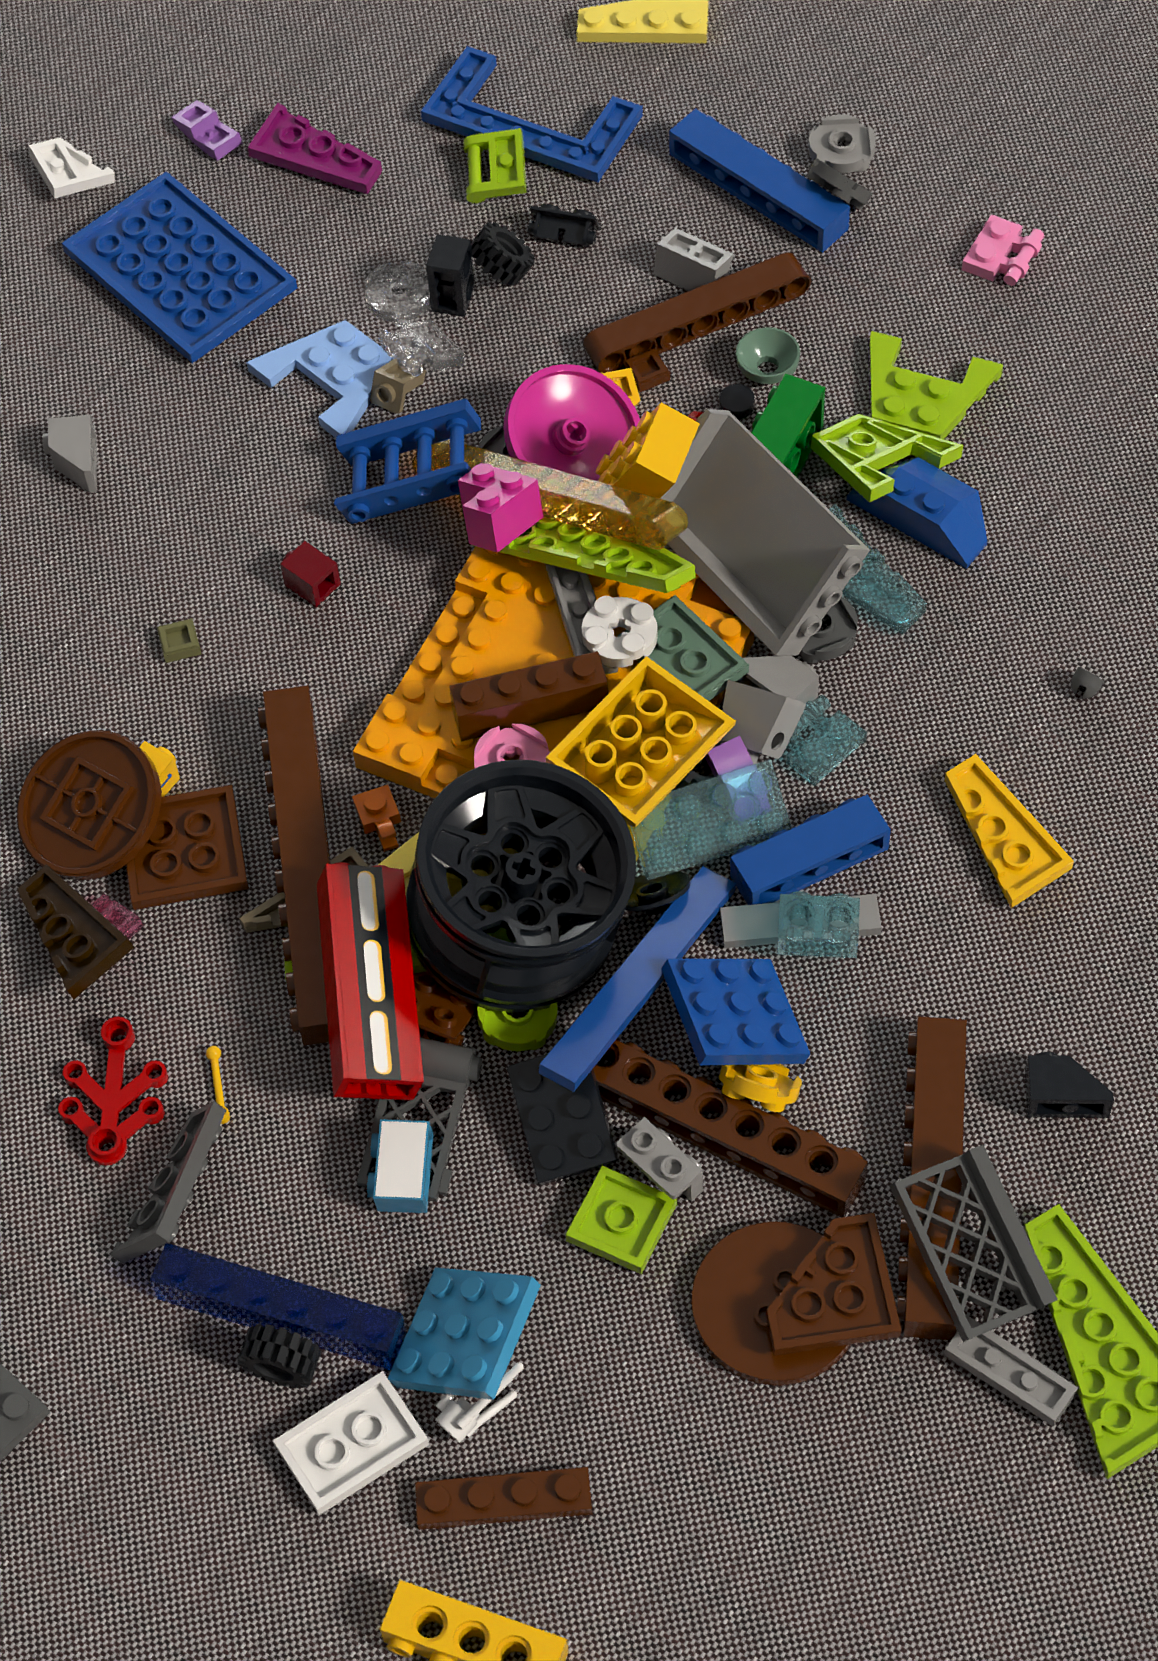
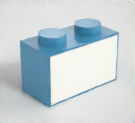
M380 1119L379 1133H373L371 1138V1157L376 1158L375 1173L369 1172L367 1181L368 1197H373L379 1212L427 1213L434 1136L429 1121Z

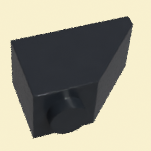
M1053 1052L1028 1055L1025 1068L1027 1118L1110 1117L1114 1101L1113 1092L1072 1057L1057 1055Z

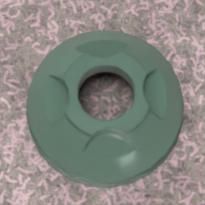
M764 327L752 330L740 339L736 347L737 365L741 373L753 382L761 384L779 383L785 373L793 375L800 360L799 344L791 334L778 328ZM764 362H771L778 368L772 373H764L758 369V366Z

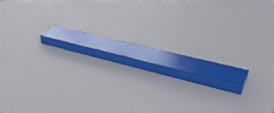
M702 866L690 881L689 889L669 906L543 1059L539 1066V1074L574 1092L664 981L665 977L661 968L666 960L681 959L718 914L720 907H723L735 893L736 883Z

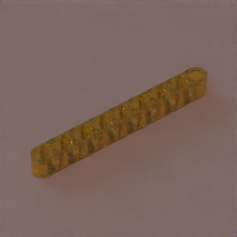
M450 440L432 444L431 471L450 466ZM464 444V462L466 461L471 469L480 463L490 464L493 467L511 472H519L521 475L538 479L543 516L656 550L664 548L688 527L686 513L679 505L673 502ZM417 455L412 460V466L416 474Z

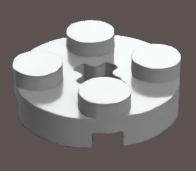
M844 114L832 115L821 120V125L815 130L813 127L810 131L808 151L813 161L817 158L840 173L864 172L869 168L870 161L875 154L876 135L870 125L866 128L860 124L859 118ZM844 141L847 146L841 147L837 145L838 142Z

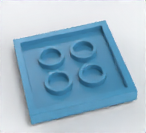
M435 1267L388 1376L389 1381L396 1388L494 1400L541 1284L532 1276Z

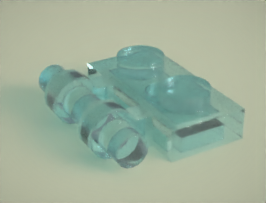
M820 695L813 702H806L804 712L787 745L792 751L787 755L786 764L813 786L863 744L867 737V732L840 710L829 719L822 713L831 705L829 700L823 695ZM810 725L815 731L804 739L799 733Z

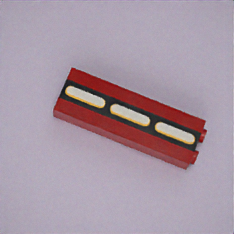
M344 862L326 864L317 882L333 1097L413 1100L424 1082L404 871L399 868H389L385 865H375L372 867L356 866Z

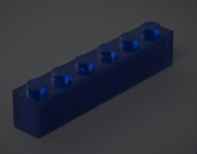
M169 1243L165 1244L150 1278L158 1300L247 1327L261 1324L264 1327L266 1325H273L278 1330L280 1327L285 1328L288 1333L293 1334L296 1332L301 1335L300 1338L310 1339L312 1344H317L320 1347L319 1349L388 1370L392 1369L407 1333L402 1313Z

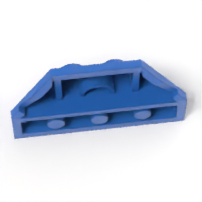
M919 457L878 470L895 480L892 492L870 503L854 488L847 494V501L966 569L987 545L979 491Z

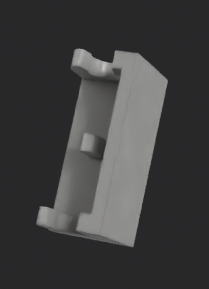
M674 228L657 243L653 275L691 291L728 276L734 254Z

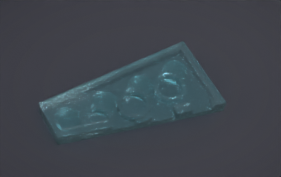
M834 504L829 510L870 549L862 561L863 566L861 570L849 580L842 590L843 595L903 635L926 612L927 603L899 572L891 570L885 563V557L877 549L873 550L863 539V533L854 524L850 525L843 517L842 510Z

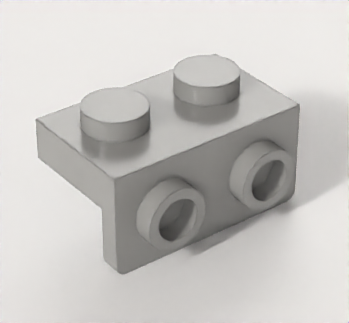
M645 1117L617 1141V1149L671 1199H676L679 1195L684 1194L692 1202L703 1192V1170L700 1164L692 1156L684 1154L665 1131L656 1128Z

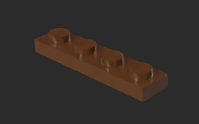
M588 1467L415 1482L417 1526L419 1530L592 1515Z

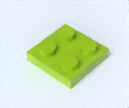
M602 1166L566 1233V1241L642 1274L677 1206V1198L671 1199L658 1189Z

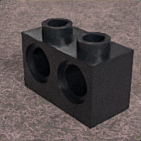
M437 234L426 264L431 311L465 317L475 288L471 240Z

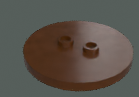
M84 731L59 741L49 748L34 764L20 792L17 807V823L21 840L27 852L42 867L47 864L60 877L72 880L96 879L122 868L142 850L152 835L158 821L162 791L156 767L142 748L125 736L111 731Z
M762 1222L730 1233L720 1240L705 1256L693 1283V1321L698 1336L706 1350L726 1370L738 1377L758 1384L791 1385L810 1380L824 1373L846 1353L851 1344L774 1356L766 1320L768 1307L776 1296L780 1295L795 1270L823 1235L794 1223Z

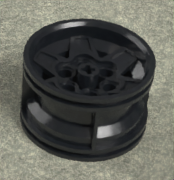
M505 760L477 767L456 778L435 798L422 821L413 869L406 891L410 943L421 965L438 984L458 998L473 1005L500 1012L520 1013L529 1012L532 1009L533 1011L549 1008L551 1004L556 1002L558 1005L581 992L598 975L608 958L635 882L636 855L634 843L624 818L612 801L594 784L570 770L550 763L534 760ZM512 848L516 850L518 853L509 854L505 852L503 849ZM548 861L556 867L548 868L542 865L541 862ZM579 863L584 868L585 873L576 868ZM473 870H483L488 873V876H478ZM446 873L454 874L461 879L462 889L453 897L449 891ZM548 897H558L564 903H554ZM489 905L495 908L496 911L488 912L480 906ZM568 918L580 920L574 928L559 936L558 924L564 923ZM528 919L531 920L535 925L526 926L524 924H521L518 920ZM500 927L505 928L511 942L495 938L487 933H493L499 930Z

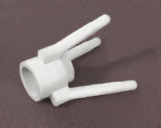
M521 1362L516 1363L504 1374L496 1396L523 1370L524 1365ZM510 1391L481 1414L479 1412L492 1400L480 1398L472 1406L463 1397H460L455 1403L453 1400L456 1395L445 1394L435 1405L441 1411L435 1421L455 1440L461 1443L466 1436L470 1438L482 1424L517 1397V1392Z

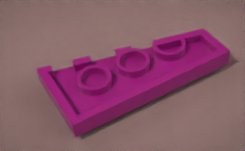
M280 103L276 104L247 147L249 157L365 194L370 192L382 173V164L379 160L349 143L343 145L335 140L334 134L325 129L321 132L312 127L308 119L301 115L293 116L287 112V107Z

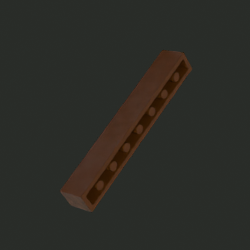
M918 1016L916 1032L908 1031L907 1055L915 1056L914 1068L907 1067L906 1092H913V1105L905 1104L904 1129H912L911 1142L904 1141L902 1166L910 1167V1176L963 1154L967 1020ZM954 1168L945 1172L941 1187L960 1195L962 1182ZM935 1176L927 1180L933 1183ZM916 1185L905 1188L912 1203L925 1209L930 1192ZM938 1196L933 1213L952 1222L957 1204ZM901 1217L899 1243H907V1257L899 1256L898 1282H906L905 1296H897L896 1309L899 1322H904L903 1337L952 1340L957 1328L905 1218ZM930 1222L927 1235L931 1243L944 1248L948 1230ZM956 1234L951 1252L960 1256V1236ZM948 1261L945 1273L949 1282L959 1286V1266Z

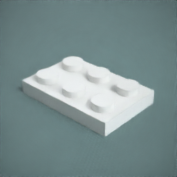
M383 1371L273 1440L274 1446L318 1515H321L430 1445L427 1436Z

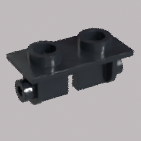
M541 204V207L530 205L535 221H529L528 234L533 235L534 239L557 242L559 232L563 230L565 231L563 239L565 244L588 247L589 244L595 245L597 232L592 230L600 231L601 227L597 216H593V213L583 209H575L573 212L562 211L559 207L552 204Z

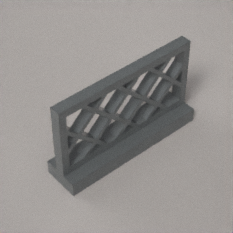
M980 1145L958 1157L889 1185L963 1342L1020 1317L1034 1313L1058 1300L984 1145ZM954 1168L963 1184L960 1195L941 1187L945 1172ZM935 1176L933 1183L927 1180ZM916 1185L929 1191L930 1195L926 1208L923 1209L913 1204L905 1188ZM938 1196L957 1204L952 1222L933 1213ZM964 1208L977 1213L981 1222L978 1234L959 1225ZM930 1222L948 1230L944 1248L931 1243L927 1235ZM956 1234L975 1242L970 1260L951 1252ZM983 1247L996 1253L1000 1261L997 1273L978 1264ZM948 1261L967 1269L962 1287L949 1282L945 1273ZM975 1273L994 1282L989 1300L970 1292ZM1001 1286L1014 1291L1021 1305L1020 1308L1012 1311L997 1304ZM967 1300L986 1309L982 1324L971 1328L964 1313ZM994 1313L1001 1315L992 1320Z

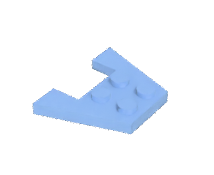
M344 320L249 360L246 363L248 371L270 388L297 368L335 397L338 401L322 413L318 419L319 425L336 438L337 435L353 431L371 403L370 396L374 371L392 361L394 356L348 321Z

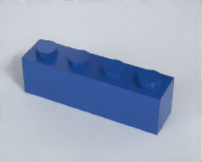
M868 794L858 799H848L832 811L823 815L815 814L797 827L790 830H780L762 843L741 848L735 855L730 857V877L736 883V887L748 905L774 903L888 850L891 829Z

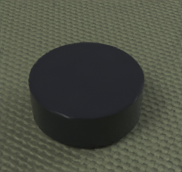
M732 384L721 391L719 395L720 410L730 411L737 419L748 417L754 410L755 396L749 387L742 384Z

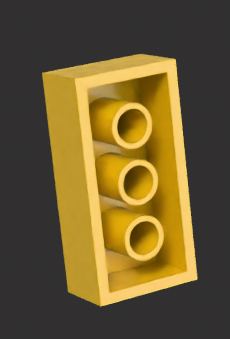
M662 402L651 413L646 411L639 420L637 427H630L623 442L618 440L610 455L605 454L595 472L600 475L596 484L593 483L589 487L583 503L630 528L675 484L700 423Z

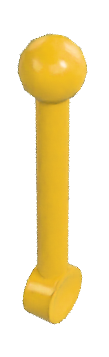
M210 1046L206 1050V1058L211 1062L216 1103L226 1109L221 1124H225L230 1120V1113L224 1104L218 1061L221 1057V1050L217 1046Z

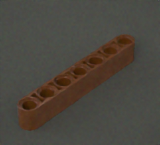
M783 253L601 326L586 335L582 345L600 373L623 369V361L651 349H655L658 354H661L796 299L810 288L811 278L794 254Z

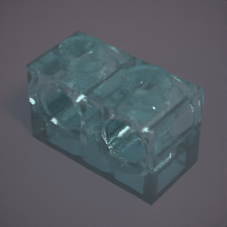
M800 891L780 894L777 954L857 958L860 898H853L840 893L830 896H812ZM795 918H801L807 921V923L795 925L790 921ZM840 920L845 922L847 925L843 927H835L831 925L830 922Z

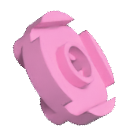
M512 724V728H504L502 730L498 726L487 731L478 740L474 749V768L493 762L505 761L503 758L506 756L513 758L515 755L520 756L519 760H534L546 763V756L550 753L545 737L530 726Z

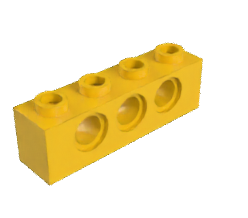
M403 1580L398 1582L380 1627L383 1642L388 1644L387 1649L407 1658H411L413 1653L428 1658L429 1661H503L509 1653L521 1652L527 1656L526 1661H566L569 1653L566 1638ZM429 1622H437L443 1626L441 1633L434 1638H425L420 1635L422 1627ZM470 1637H479L485 1641L483 1648L476 1653H467L461 1649V1646Z

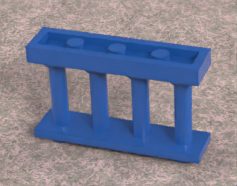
M464 398L337 435L336 448L353 467L352 494L335 498L334 505L350 524H354L446 497L460 495L458 480L471 471L467 462H464V435L480 431L481 418L468 400ZM450 439V466L431 471L432 444ZM417 449V475L399 480V454ZM385 458L384 485L366 490L367 463Z

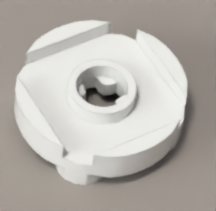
M599 597L595 601L594 606L586 613L582 622V641L585 648L587 647L591 653L598 651L601 662L605 666L615 668L633 665V660L639 659L643 655L644 658L648 657L653 652L657 643V622L652 607L633 598ZM624 627L630 632H623L621 637H616L612 629Z

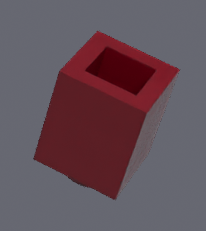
M306 541L295 550L288 552L280 563L284 585L315 607L321 604L341 585L337 563Z

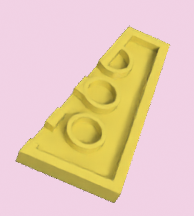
M630 0L582 8L578 10L577 42L707 43L709 0Z

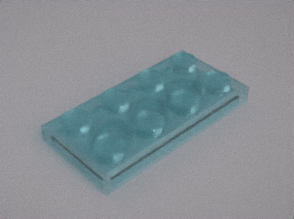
M771 759L673 789L636 828L630 826L646 880H652L737 852L748 845L755 846L768 840L774 833L780 830L792 829Z

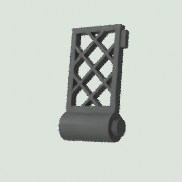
M420 1038L424 1077L421 1088L428 1090L422 1093L419 1089L418 1096L399 1107L396 1106L393 1099H379L357 1178V1185L367 1188L368 1174L371 1171L372 1164L376 1162V1158L371 1157V1138L373 1133H379L380 1119L394 1120L398 1117L399 1120H405L402 1114L423 1103L432 1117L429 1120L431 1128L437 1125L444 1136L442 1144L432 1150V1160L438 1157L436 1167L431 1161V1171L434 1175L429 1189L428 1201L437 1202L439 1194L447 1196L453 1174L452 1170L446 1169L467 1088L470 1086L471 1081H478L482 1068V1058L476 1057L475 1048ZM439 1092L455 1094L452 1107L439 1115H436L427 1099ZM390 1105L393 1111L386 1114L388 1106ZM448 1119L447 1127L445 1129L442 1122Z

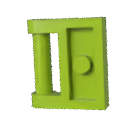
M521 128L475 134L464 138V151L468 155L469 175L466 199L469 202L481 203L486 198L527 193L524 141ZM485 149H489L491 180L489 182H482L481 152Z

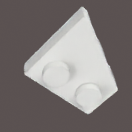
M60 137L29 145V156L54 198L115 183L114 171L111 168L107 167L102 170L92 164V157L74 149L72 144Z

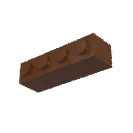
M596 651L449 685L452 711L462 742L482 737L487 731L500 726V730L512 728V724L530 726L590 712L608 695V682L599 653Z

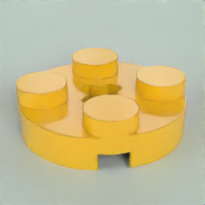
M781 1064L722 1065L719 1073V1079L723 1083L721 1090L723 1094L734 1099H744L746 1097L759 1101L763 1108L773 1112H783L786 1104H792L797 1101L802 1080L798 1075L795 1081L788 1077L790 1069Z

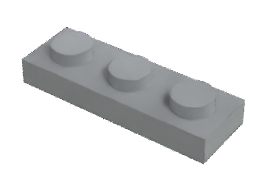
M967 1317L971 1328L981 1325L971 1317ZM957 1331L945 1348L944 1355L1053 1427L1078 1390L1077 1386L992 1331H988L966 1342L962 1341Z

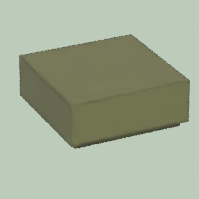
M193 618L157 627L166 663L202 655Z

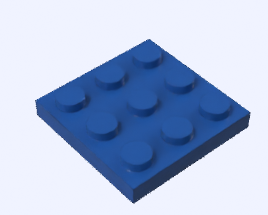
M667 959L661 970L699 1065L804 1064L811 1055L771 959Z

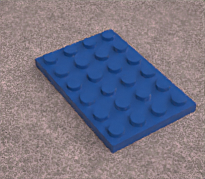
M167 171L62 242L65 254L191 363L197 361L297 289L296 279Z

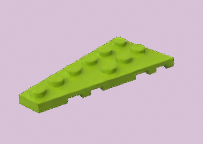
M558 489L540 497L544 517L499 551L500 553L663 593L677 590L681 585L696 578L695 565Z

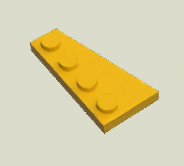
M974 754L945 773V783L1010 908H1013L1073 868L1074 860L977 754Z

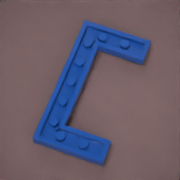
M469 46L465 48L421 110L422 121L464 136L521 128L524 141V157L595 182L600 181L643 116V106L613 96L584 140L472 102L497 66L495 55Z

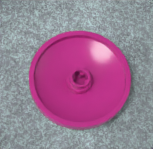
M554 365L543 368L529 376L513 394L504 416L505 444L510 458L520 474L538 479L540 492L546 495L558 489L583 503L589 487L593 483L596 484L600 475L595 472L605 454L610 455L618 440L623 442L630 427H637L640 418L626 393L605 375L579 365Z

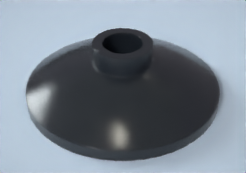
M661 871L636 878L625 910L646 911L649 915L666 911L669 908V903L681 897L689 889L691 884L689 876L680 871Z

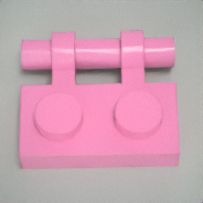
M991 214L963 259L962 270L992 282L998 273H1002L1005 275L1003 278L1004 282L1007 285L1014 286L1019 279L1026 275L1031 258L1036 257L1041 250V241L1044 238V233L1039 229H1033L1029 236L1023 238L1021 237L1022 225ZM1011 252L1018 254L1016 257L1008 258Z

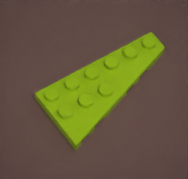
M1060 1204L1026 1223L1024 1230L1058 1299L1048 1306L1074 1384L1078 1387L1077 1392L1106 1479H1109L1158 1447V1332Z

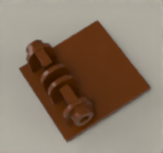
M428 972L413 973L419 1036H421L424 1030L423 1038L431 1040L433 1038L435 1041L462 1046L464 1035L460 1033L476 1014L477 1006L447 991Z

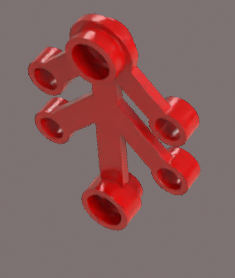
M124 1017L110 1018L101 1028V1037L106 1048L109 1049L104 1089L89 1075L83 1062L78 1060L70 1061L63 1068V1076L67 1085L72 1088H79L102 1111L100 1126L85 1113L82 1102L76 1097L64 1098L58 1106L62 1120L67 1124H74L88 1138L86 1150L90 1159L99 1165L105 1166L115 1164L124 1157L127 1151V1140L146 1124L154 1125L159 1123L165 1115L162 1102L156 1097H147L140 1102L139 1110L118 1125L119 1113L150 1087L160 1088L168 1081V1072L165 1065L160 1061L154 1060L148 1062L143 1067L142 1073L122 1088L126 1050L135 1041L132 1024ZM118 1035L126 1036L121 1041H113V1039ZM155 1070L162 1072L157 1078L149 1077L150 1073ZM73 1071H82L78 1078L69 1077ZM69 1107H78L76 1113L72 1115L65 1114ZM149 1107H158L156 1113L152 1115L145 1114ZM107 1143L114 1144L112 1149L101 1151L103 1145Z

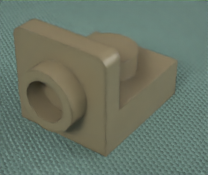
M399 358L393 359L374 371L370 402L395 414H399L403 411L406 394L424 383L426 370Z

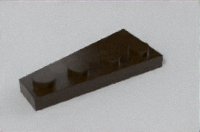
M47 864L17 888L32 921L39 931L43 944L48 949L52 957L51 960L73 1000L134 948L130 940Z

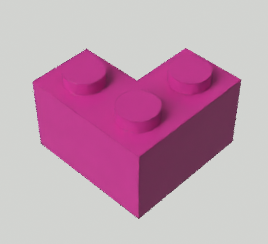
M480 463L458 480L467 535L471 545L498 553L544 517L538 479L521 475L519 472H511L493 467L490 464Z

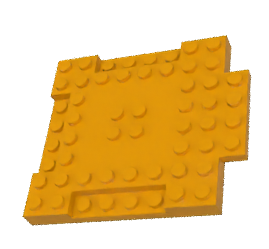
M475 546L455 580V592L394 694L387 693L355 746L353 757L356 768L432 798H436L456 778L475 769L474 749L481 737L461 742L452 711L449 685L574 657L544 563L500 552L497 553ZM588 574L596 600L602 596L629 597L649 604L654 610L676 595L741 658L746 657L754 642V633L740 618L691 601L702 580L697 574L696 578L681 585L679 589L668 593ZM617 627L612 630L614 631V636L618 637L626 629L624 627ZM633 660V665L618 668V672L606 675L608 694L639 664L636 660ZM726 689L709 702L719 708ZM590 712L530 725V727L536 729L545 737L549 752H551ZM515 755L513 758H509V757L506 756V757L503 758V759H504V760H519V757H520V756H519V755ZM675 788L636 828L627 825L634 843L636 861Z

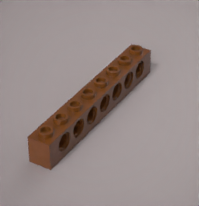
M615 1040L600 1059L609 1060L613 1063L607 1067L595 1065L593 1068L602 1101L639 1119L645 1117L655 1127L839 1217L846 1216L866 1180L868 1161L864 1160L857 1151L848 1147L839 1148L827 1142L821 1134L814 1130L806 1129L804 1131L790 1124L779 1113H767L758 1109L747 1098H730L717 1089L716 1085L704 1077L694 1078L682 1072L676 1064L669 1060L661 1059L659 1061L647 1055L642 1048L634 1043L626 1042L624 1044ZM636 1077L648 1079L644 1084H634L631 1082ZM678 1094L683 1096L684 1099L672 1102L667 1100L666 1097ZM706 1112H716L720 1116L710 1120L702 1115ZM743 1129H751L757 1134L752 1137H743L738 1132ZM779 1147H788L794 1152L789 1155H780L774 1150ZM821 1164L830 1168V1171L817 1173L811 1168Z

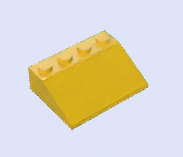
M646 656L546 756V763L570 770L594 784L617 807L626 824L636 828L735 726L736 720Z

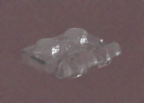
M431 319L401 324L400 333L391 334L388 330H384L378 336L384 352L390 357H395L398 366L404 372L411 373L414 377L422 374L424 370L422 364H426L432 371H444L451 367L462 366L465 353Z

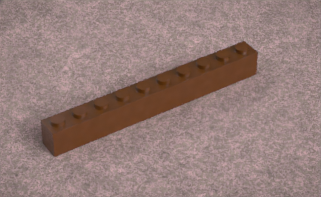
M306 685L263 691L264 706L258 707L261 730L267 729L268 738L261 739L264 762H271V770L264 771L266 789L268 794L274 793L275 803L268 804L271 827L277 826L278 836L271 837L274 859H281L282 869L275 870L276 886L278 893L285 894V903L278 904L281 927H288L289 937L282 938L285 962L292 961L293 972L286 973V983L289 997H296V1007L289 1008L292 1032L300 1031L303 1046L329 1042L317 882L325 865L331 864L313 706L309 686Z

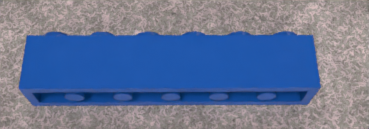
M695 108L669 130V155L823 253L849 230L850 206L843 199L830 194L816 182L800 175L789 165L781 163L770 156L764 149L756 147L743 139L737 132H732L718 123L713 117L707 116Z

